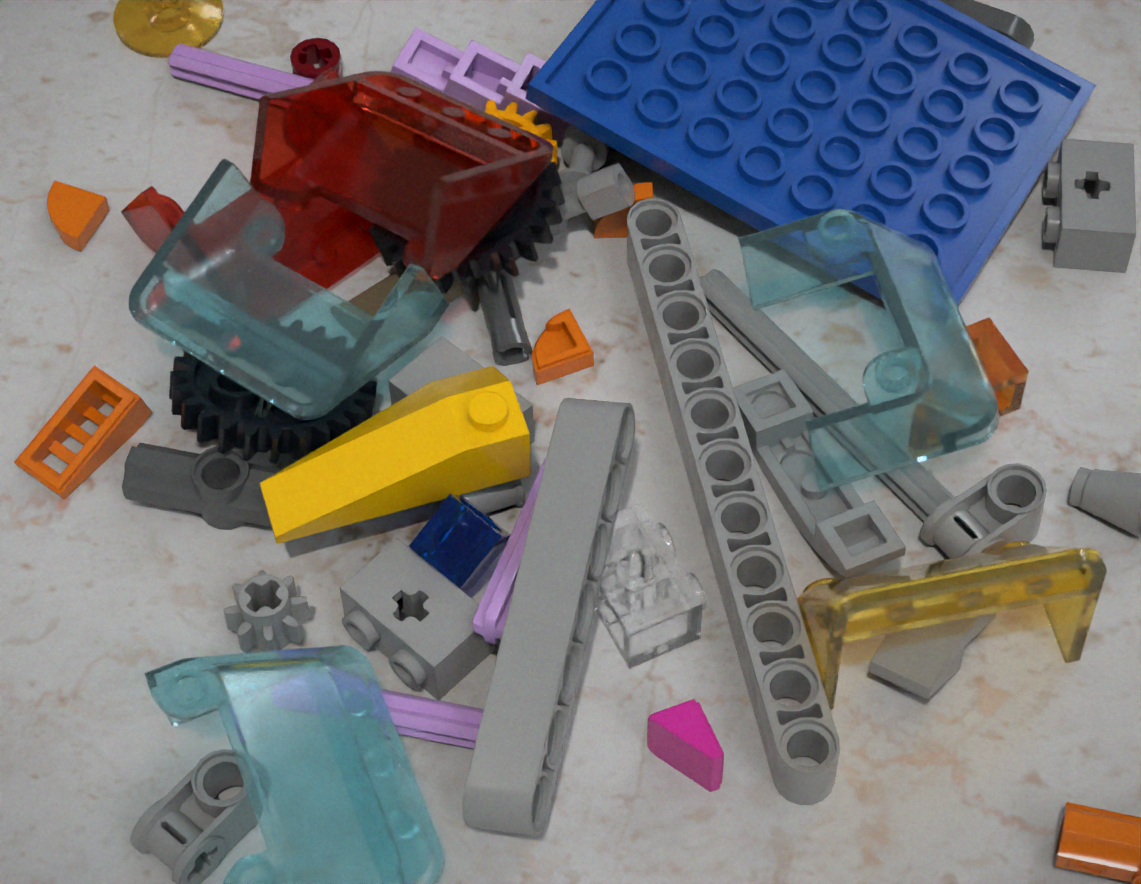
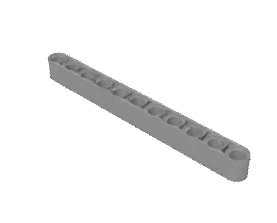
M648 198L633 205L627 214L628 268L774 785L779 794L787 801L798 805H813L823 801L831 793L835 784L840 753L838 733L681 215L676 206L669 201L659 198ZM718 479H728L731 481H720ZM733 531H742V532H745V533H748V534H746V535H737V534H734V533H731V532H733ZM759 585L765 587V589L752 590L745 586ZM765 640H774L782 643L783 645L779 647H769L763 645L760 642ZM782 697H791L801 702V704L787 706L776 700ZM799 756H808L816 759L820 764L805 767L797 764L792 759Z

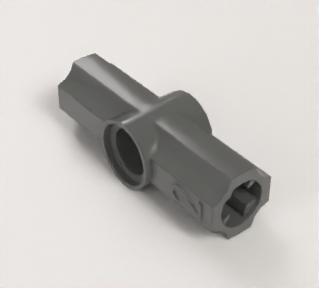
M139 443L137 447H131L124 463L125 471L122 491L125 499L201 513L203 520L209 526L217 529L231 530L241 527L247 522L272 527L260 483L283 469L248 463L247 460H243L242 452L235 448L222 454L218 452V446L198 454Z

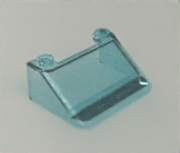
M222 159L134 284L129 295L130 313L146 330L289 415L301 420L320 418L424 340L432 332L449 304L424 268L415 263L409 264L375 316H372L275 261L271 257L281 250L285 241V221L283 216L272 203L259 195L234 163L227 159Z
M334 645L190 657L144 673L154 701L159 709L165 713L172 726L184 724L219 710L267 850L247 855L239 859L227 873L223 884H437L440 880L445 866L442 846L371 664L361 651L351 646Z

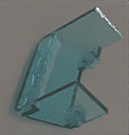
M847 209L827 211L738 238L750 300L754 310L872 275L901 345V348L887 351L874 357L865 367L862 381L867 403L805 421L815 478L820 492L981 444L995 433L999 424L996 394L936 255L929 246L864 215Z

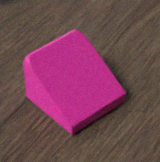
M695 699L650 715L647 719V747L649 750L709 792L720 789L723 777L724 752L700 703H696Z

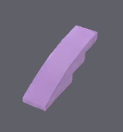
M416 27L394 62L388 78L432 100L465 112L464 106L468 104L473 106L477 112L485 111L488 100H494L497 110L504 111L511 102H516L518 114L521 116L532 110L537 111L538 125L549 123L552 127V140L563 142L566 129L571 125L525 99L529 82L546 63V61L527 52L520 65L472 39L463 52Z

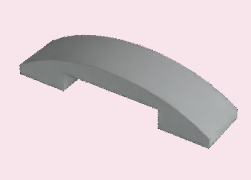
M785 369L733 387L752 452L762 472L796 527L828 565L845 578H848L905 555L906 546L875 500L864 504L814 430V411Z

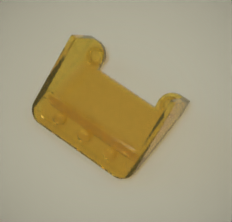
M1015 541L1004 545L998 550L843 580L835 578L819 579L809 584L803 590V594L797 598L828 704L830 710H833L843 643L1042 604L1065 663L1079 661L1107 568L1101 554L1094 549Z

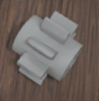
M260 570L257 576L248 579L243 585L234 583L232 589L237 605L229 606L223 610L228 630L237 631L240 649L243 652L251 649L253 646L260 651L268 652L270 657H275L276 652L285 648L290 642L301 643L302 636L298 621L310 618L307 597L296 596L294 577L289 575L281 580L276 576L266 574L264 570Z

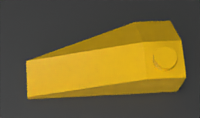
M494 366L432 381L260 483L276 544L531 476L530 433L511 381Z

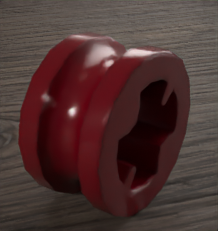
M311 38L298 43L292 49L290 60L293 74L336 86L341 83L343 78L341 54L334 42L323 38ZM313 64H319L320 67L315 68Z

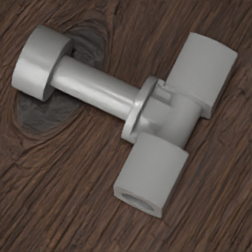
M573 125L566 129L561 147L562 157L569 165V168L559 172L562 182L560 186L565 203L558 207L563 220L561 224L549 226L552 236L566 230L569 218L587 212L593 221L632 206L635 199L634 185L620 163L592 173V171L600 168L606 162L609 146Z

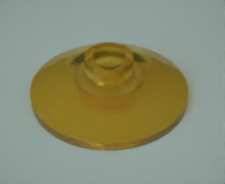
M119 0L114 10L113 22L118 38L129 49L149 57L169 58L178 44H185L196 48H202L208 44L221 29L224 20V8L222 0Z

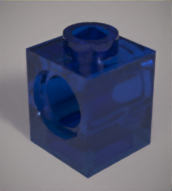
M449 494L408 547L460 589L473 588L504 549L511 534L464 496Z

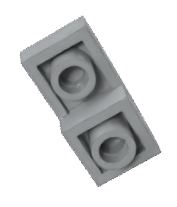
M941 570L917 594L892 626L871 659L868 672L895 684L905 692L915 693L929 699L960 669L964 647L996 617L1000 596Z

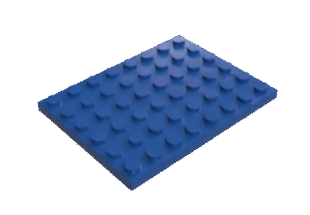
M596 0L529 82L525 99L941 333L1042 175L1046 163L1050 162L1061 145V140L1066 137L1087 104L1096 85L940 0Z

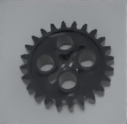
M486 120L480 126L477 133H470L468 125L464 121L460 123L457 135L449 137L446 131L440 127L436 129V142L430 145L420 138L414 139L417 153L410 156L406 153L397 152L395 157L400 167L399 170L382 169L380 175L385 187L372 188L370 191L375 206L367 209L368 217L372 223L369 231L387 267L393 265L401 280L413 275L418 289L421 290L428 286L435 278L441 294H446L454 281H461L465 292L471 293L475 279L481 277L485 279L491 288L495 287L497 283L496 272L502 269L514 277L518 276L519 270L516 261L520 257L534 262L539 259L534 246L535 242L552 244L554 241L549 226L562 223L563 219L558 206L565 203L560 186L562 182L555 162L550 160L547 148L545 146L536 148L530 133H526L517 139L513 126L510 124L506 125L495 135L490 121ZM464 168H466L465 179L470 190L466 194L461 185V172ZM467 217L470 226V242L465 246L467 234L461 220Z
M271 321L268 324L267 330H258L251 322H245L244 332L237 333L227 326H221L220 338L202 333L200 334L199 346L187 343L184 345V355L174 358L173 371H170L169 399L172 400V414L181 415V428L183 430L197 429V441L199 443L217 438L219 440V453L223 454L234 447H239L243 449V460L249 461L257 452H264L269 462L276 464L280 453H289L295 461H298L304 457V451L311 450L313 452L371 418L375 407L377 382L372 381V367L361 366V353L345 354L346 342L343 340L326 344V332L319 331L308 337L302 335V325L299 324L292 327L289 332L280 331L276 321ZM284 364V371L279 372L275 380L279 366ZM272 396V405L270 407V410L267 416L262 417L263 409H267L269 407Z

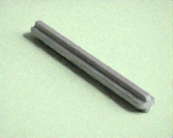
M714 269L707 273L706 276L700 277L709 310L773 373L785 369L814 413L923 521L944 501L954 497L720 270Z

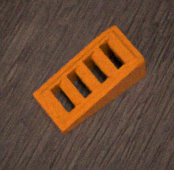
M94 365L14 463L62 499H65L141 428L152 414V411L139 395ZM105 403L114 408L108 417L98 411ZM87 420H90L99 427L93 435L80 428ZM69 436L83 445L77 455L62 445ZM51 453L68 464L61 474L42 462Z

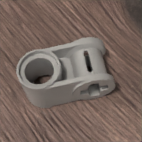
M1016 463L1001 466L959 496L952 497L939 505L923 523L920 536L929 545L937 544L958 566L956 573L960 579L969 583L975 582L990 572L1001 560L1023 545L1030 543L1037 536L1047 493L1045 480L1039 472L1027 465ZM1005 503L1018 504L1023 508L1009 507Z
M221 749L210 752L200 759L198 764L164 798L155 802L144 812L133 828L130 837L131 845L141 854L152 853L173 871L172 881L176 884H201L216 869L221 859L251 829L256 827L263 817L265 809L264 797L252 763L245 755L236 750ZM227 787H243L233 798L227 800L215 799L217 794Z

